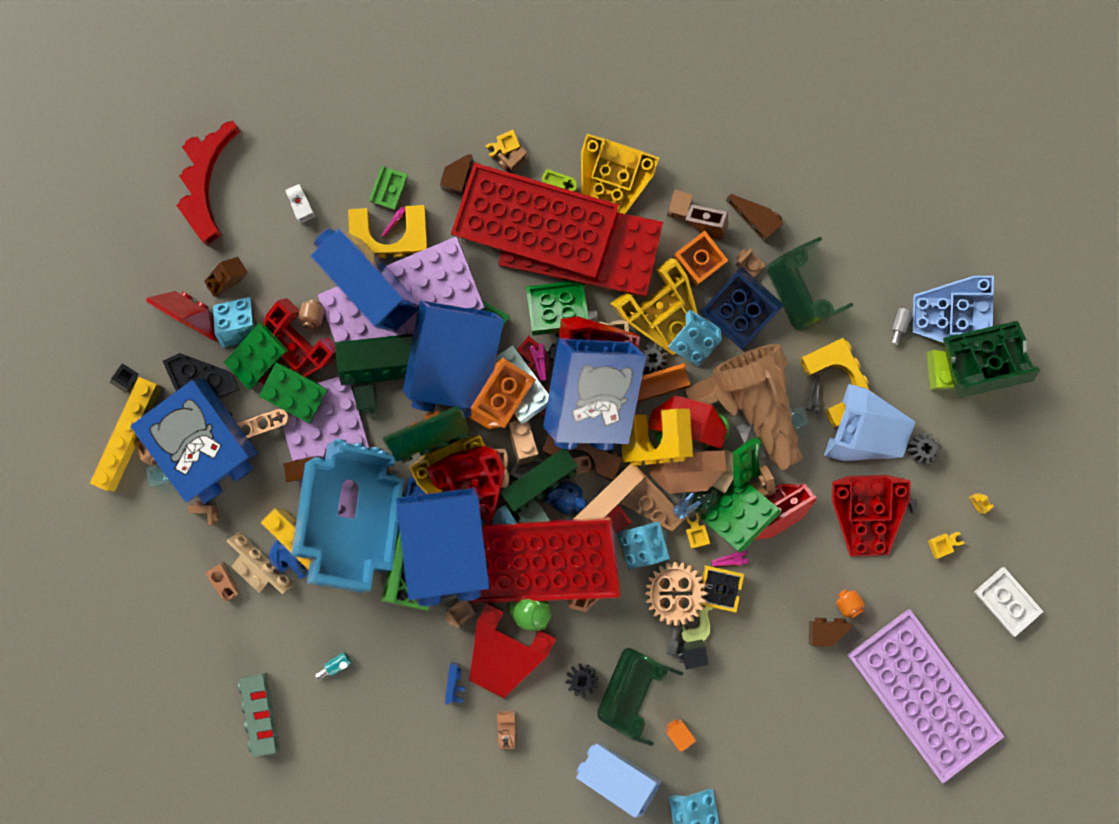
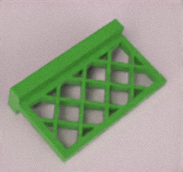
M398 525L392 571L386 573L380 602L428 611L429 606H419L415 599L411 600L412 603L407 602L409 598L404 601L396 600L397 593L402 588H404L408 595L407 583H404L401 578L405 568H403L404 560Z

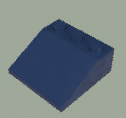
M741 267L700 312L743 350L780 311L784 304L748 271Z

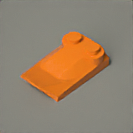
M502 357L495 364L494 371L471 406L470 418L487 429L495 427L505 428L534 383L535 378Z

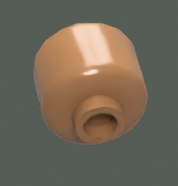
M308 300L302 303L298 320L303 324L304 328L312 330L314 327L322 325L325 314L322 303L316 300Z

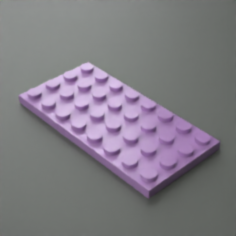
M457 236L386 266L418 302L424 300L477 310L485 309ZM338 286L318 294L320 303H322L325 309V316L335 342L406 334L413 335L417 312L394 333L374 327Z
M339 377L318 383L326 387L328 391L312 423L309 424L290 414L289 423L283 426L292 461L314 456H321L325 460L327 444L335 439H343L347 441L346 443L350 444L361 443L365 447L370 448L352 385L341 386ZM280 414V419L282 421V419L285 418L284 414ZM299 480V485L301 489L303 480ZM346 480L342 484L337 516L355 519L359 490L357 484L352 480Z
M907 609L847 654L942 784L1004 738L996 724L910 609Z

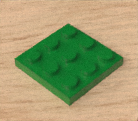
M567 281L526 286L532 336L560 333V321L564 318L579 316L589 319L582 283Z
M746 482L741 487L733 484L700 518L741 554L781 511Z

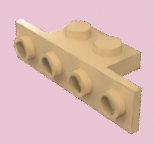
M237 532L226 541L240 554L231 567L257 592L260 593L270 582L283 595L294 585L284 573L277 571L270 563V560L240 532Z

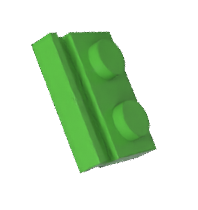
M381 166L369 202L396 211L408 179V174Z

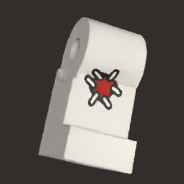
M300 184L285 190L294 214L300 223L316 217Z

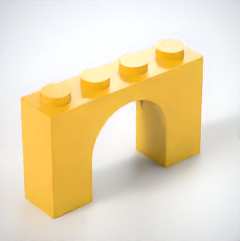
M425 205L405 206L406 231L404 236L394 244H380L372 238L370 212L367 208L348 209L349 233L361 239L380 260L386 259V256H394L397 259L405 258V255H413L428 248Z
M844 338L799 359L807 376L826 367H838L848 374L852 385L869 390L868 379L865 375L861 374L859 361L857 358H853L850 352L852 351L851 345ZM843 402L824 410L832 428L840 425L846 407Z
M690 409L662 411L663 437L657 449L651 445L649 440L647 415H634L629 444H622L623 462H631V466L642 465V461L645 464H656V460L659 463H670V459H673V462L685 461V457H693Z
M275 508L261 523L292 553L297 520L285 508ZM296 557L309 570L310 559Z

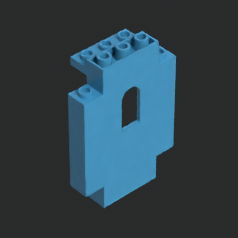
M335 439L327 444L325 460L313 458L305 463L291 556L310 559L308 584L365 593L371 591L373 571L383 573L392 571L398 529L396 498L402 497L404 479L397 478L398 475L386 474L387 467L395 464V459L389 455V452L383 451L382 448L378 447L368 448L361 443L350 444L346 443V440ZM346 480L354 481L359 490L355 519L337 516L341 487Z

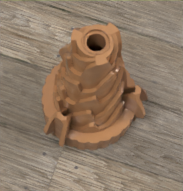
M770 344L744 352L717 366L713 370V377L716 382L713 387V393L722 406L730 412L731 416L737 414L738 408L742 409L749 425H752L757 439L761 440L770 460L776 466L778 465L781 470H784L803 459V456L797 444L799 442L798 436L791 421L793 416L786 391V378L783 369L788 365L781 345Z

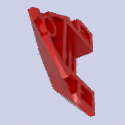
M483 446L452 453L427 468L434 486L439 490L453 491L475 488L478 495L480 517L485 520V524H492L505 471V466L498 451Z

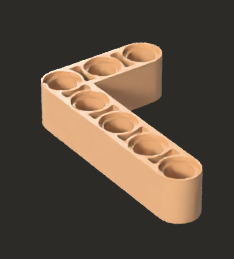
M630 464L573 520L604 518L646 475L636 465L631 466Z

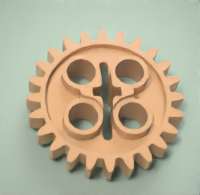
M674 562L673 567L670 563H666V569L663 566H659L660 573L653 571L656 577H649L648 579L652 584L646 585L650 589V592L645 593V595L650 596L646 603H652L649 610H656L653 616L658 617L661 615L660 621L664 622L667 619L668 625H671L673 621L674 625H679L680 621L683 625H686L687 619L693 622L694 618L692 615L699 617L700 614L697 610H704L705 608L701 603H707V600L703 599L704 595H708V592L703 591L707 584H701L704 577H697L699 571L695 570L692 572L693 566L689 565L686 568V563H681L680 567L678 562ZM687 578L689 580V586L688 588L684 589L682 586V582L684 579ZM666 579H669L670 581V587L668 589H665L664 587V581ZM680 591L693 592V595L661 596L660 593ZM667 598L671 602L668 609L664 606V601ZM685 598H687L690 603L688 608L686 609L683 607L682 604Z

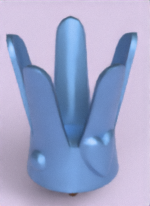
M686 492L684 493L679 504L673 508L675 517L684 519L691 511L698 508L697 506L701 504L700 501L687 507L694 493H690L682 502L686 495Z

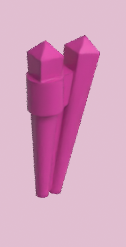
M401 207L395 213L394 218L382 233V237H385L406 215L405 207Z
M540 343L538 351L534 345H531L530 350L540 380L543 381L547 380L545 345Z
M744 550L741 554L736 552L712 560V566H743V564H748L750 560L747 558L742 559V556H745L748 551Z

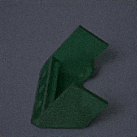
M821 236L790 250L771 261L767 266V274L780 302L784 304L783 308L792 327L798 331L821 323L854 306L853 303L834 310L828 300L822 299L813 302L798 268L807 263L808 253L806 250L817 246L822 241Z
M624 649L598 707V719L631 740L653 746L654 742L642 735L645 721L643 717L638 715L652 679L661 681L666 677L668 671L681 676L684 672L635 649Z

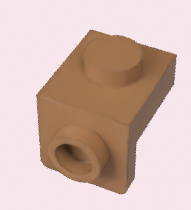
M195 501L194 505H188V513H207V525H215L216 521L219 520V510L216 509V505H206L202 501Z
M461 600L445 612L447 615L445 619L451 627L454 625L457 628L475 615L476 612L468 600Z

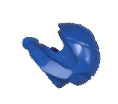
M277 539L273 543L268 555L272 566L281 573H284L288 567H291L298 578L303 579L307 577L309 570L296 557L291 556L292 553Z

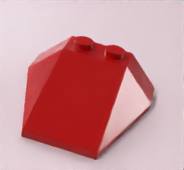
M172 291L148 297L145 300L182 324L215 342L218 341L214 331L213 313L207 310L209 306L200 301L196 304L191 301L193 297L184 291L181 294Z

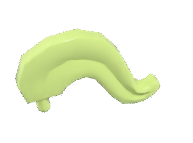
M704 606L705 609L700 610L699 626L697 628L686 629L682 625L681 629L683 632H681L684 641L706 640L710 634L708 611L712 610V607Z

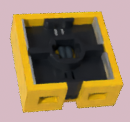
M704 565L702 575L704 579L701 581V584H707L703 591L708 592V595L703 596L707 603H701V605L737 612L739 602L737 593L738 589L741 590L744 574Z

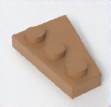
M647 476L619 502L654 522L659 521L661 526L670 531H673L686 519L675 517L673 512L675 506Z

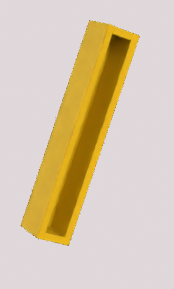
M138 377L90 484L106 491L115 492L136 447L135 443L139 440L130 425L153 409L163 386Z

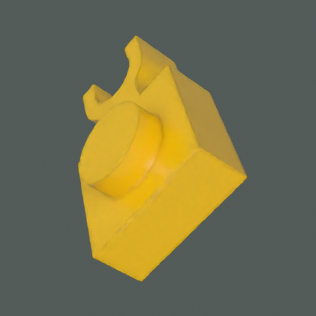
M514 130L497 136V143L485 145L487 149H495L493 153L489 154L491 158L497 156L501 151L505 156L521 148Z
M974 493L968 497L979 514H985L994 507L993 504H990L988 497L981 493Z
M695 513L696 521L694 522L689 520L688 515L686 516V521L691 526V529L686 530L691 549L710 544L705 525L699 526L698 513Z
M955 532L950 536L948 534H941L927 540L934 559L954 552L952 546L964 544V541L956 542V536L961 535V533Z

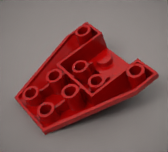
M889 475L846 476L832 482L831 501L850 556L889 555L910 500V480Z

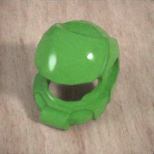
M524 599L518 602H509L507 613L511 614L512 619L519 627L528 631L546 629V625L551 618V609L547 600L533 601Z

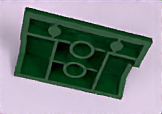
M1018 320L943 338L952 382L959 399L1032 382L1040 371L1039 367L1033 366L1027 353V340Z
M456 406L382 438L396 462L401 461L404 464L412 461V456L420 453V456H424L432 452L431 448L438 446L440 449L450 445V440L456 438L457 441L467 438V433H470L471 430L463 411L459 406Z

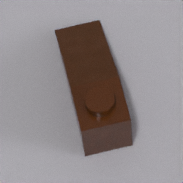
M730 194L726 199L727 203L763 242L783 225L780 214L776 211L773 212L770 208Z

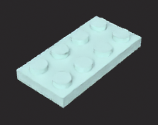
M512 345L496 356L495 364L503 357L535 378L534 383L514 412L520 423L523 424L547 407L549 394Z

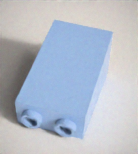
M596 743L595 746L592 745L587 752L589 757L586 762H582L577 769L579 774L576 778L633 817L642 816L663 781L601 743Z

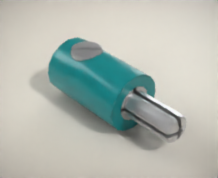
M343 652L325 663V669L315 674L318 680L328 674L332 677L352 664L347 653Z

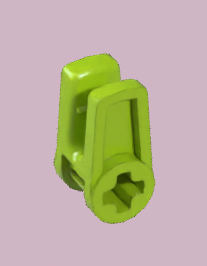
M548 169L545 170L542 177L543 183L564 189L565 186L568 187L570 184L572 188L568 190L577 192V182L574 178Z

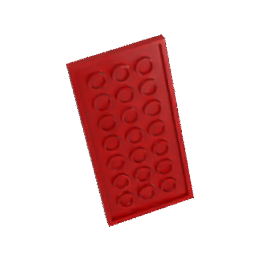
M474 163L451 235L596 279L617 216L619 204Z
M617 212L596 279L501 251L498 265L500 267L647 297L664 223L663 221Z
M611 518L481 525L489 589L480 590L481 597L470 600V603L518 602L524 599L545 601L619 598L621 596Z

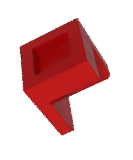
M618 504L604 517L612 519L613 531L616 534L632 523Z

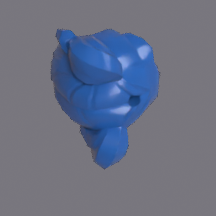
M563 481L559 487L554 490L550 489L546 493L545 502L552 503L554 509L565 515L581 512L588 506V502L583 499V490L573 482Z

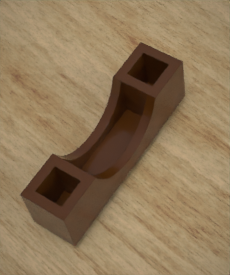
M549 434L542 452L552 456L562 448L555 445V440ZM578 443L576 449H567L568 452L582 451L588 454L594 462L595 473L610 480H614L623 459L615 451L609 450L605 452L586 443Z

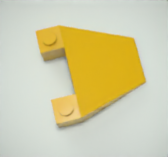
M669 258L655 269L665 283L663 287L639 305L628 293H623L611 302L610 305L620 319L628 322L634 329L674 355L675 352L669 349V344L685 327V315L689 310L696 314L698 313L687 274L677 260Z

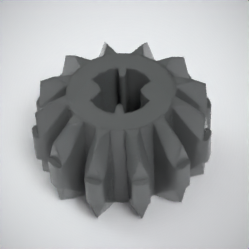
M655 343L653 349H651L649 344H646V350L644 348L639 349L646 355L643 372L647 369V374L652 373V371L657 372L658 369L664 370L663 365H668V361L664 359L668 357V354H661L664 348L660 347L657 350V344ZM649 356H651V358L652 356L656 357V363H649Z
M924 432L920 433V436L914 435V441H909L908 443L912 448L907 449V451L913 452L910 458H917V464H921L923 461L924 465H929V461L932 463L936 462L934 456L939 457L941 455L937 452V449H941V445L936 446L939 439L935 438L932 440L933 434L931 433L927 436ZM921 447H927V451H922Z

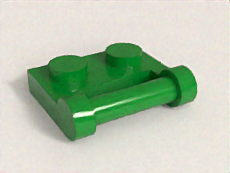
M750 439L732 452L733 484L735 486L741 487L753 477L760 476V439Z

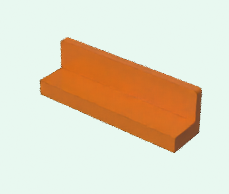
M685 363L642 376L637 403L690 387Z

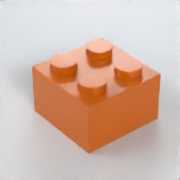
M703 231L673 256V259L678 261L695 287H698L729 261L706 231Z

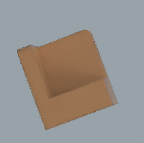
M675 190L667 216L685 220L693 195Z

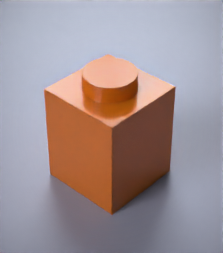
M674 719L667 725L668 728L665 731L680 753L696 742L681 719L678 721Z

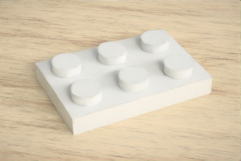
M1001 567L974 591L975 595L1012 637H1016L1043 613V610L1005 567Z

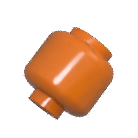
M845 589L838 594L839 599L836 601V606L844 617L853 619L864 612L865 602L857 591Z

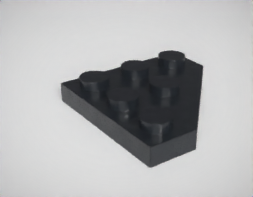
M182 353L163 360L175 391H178L195 379H205L219 399L240 390L233 373Z

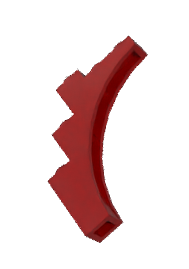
M233 120L223 123L219 130L206 135L203 141L198 136L191 137L181 146L194 165L186 167L182 174L179 175L191 195L182 197L176 206L205 245L210 244L222 235L215 223L210 208L209 187L212 171L220 153L241 132Z

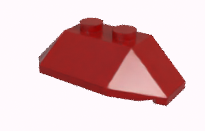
M675 395L652 410L648 429L663 433L662 411L690 409L692 441L722 449L727 429L713 405Z
M779 484L775 487L776 494L766 498L778 507L781 513L755 539H770L804 518L817 500L806 484Z

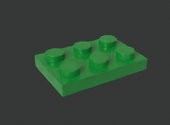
M261 322L256 325L224 363L251 390L288 350Z
M276 362L259 397L310 424L328 389Z

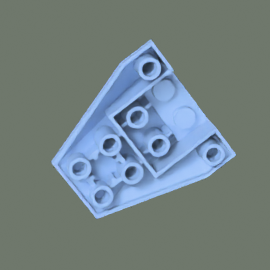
M971 276L915 294L913 302V333L943 343L944 337L993 326L994 276Z
M848 384L842 401L846 407L835 439H829L824 456L841 461L903 457L915 421L867 388Z

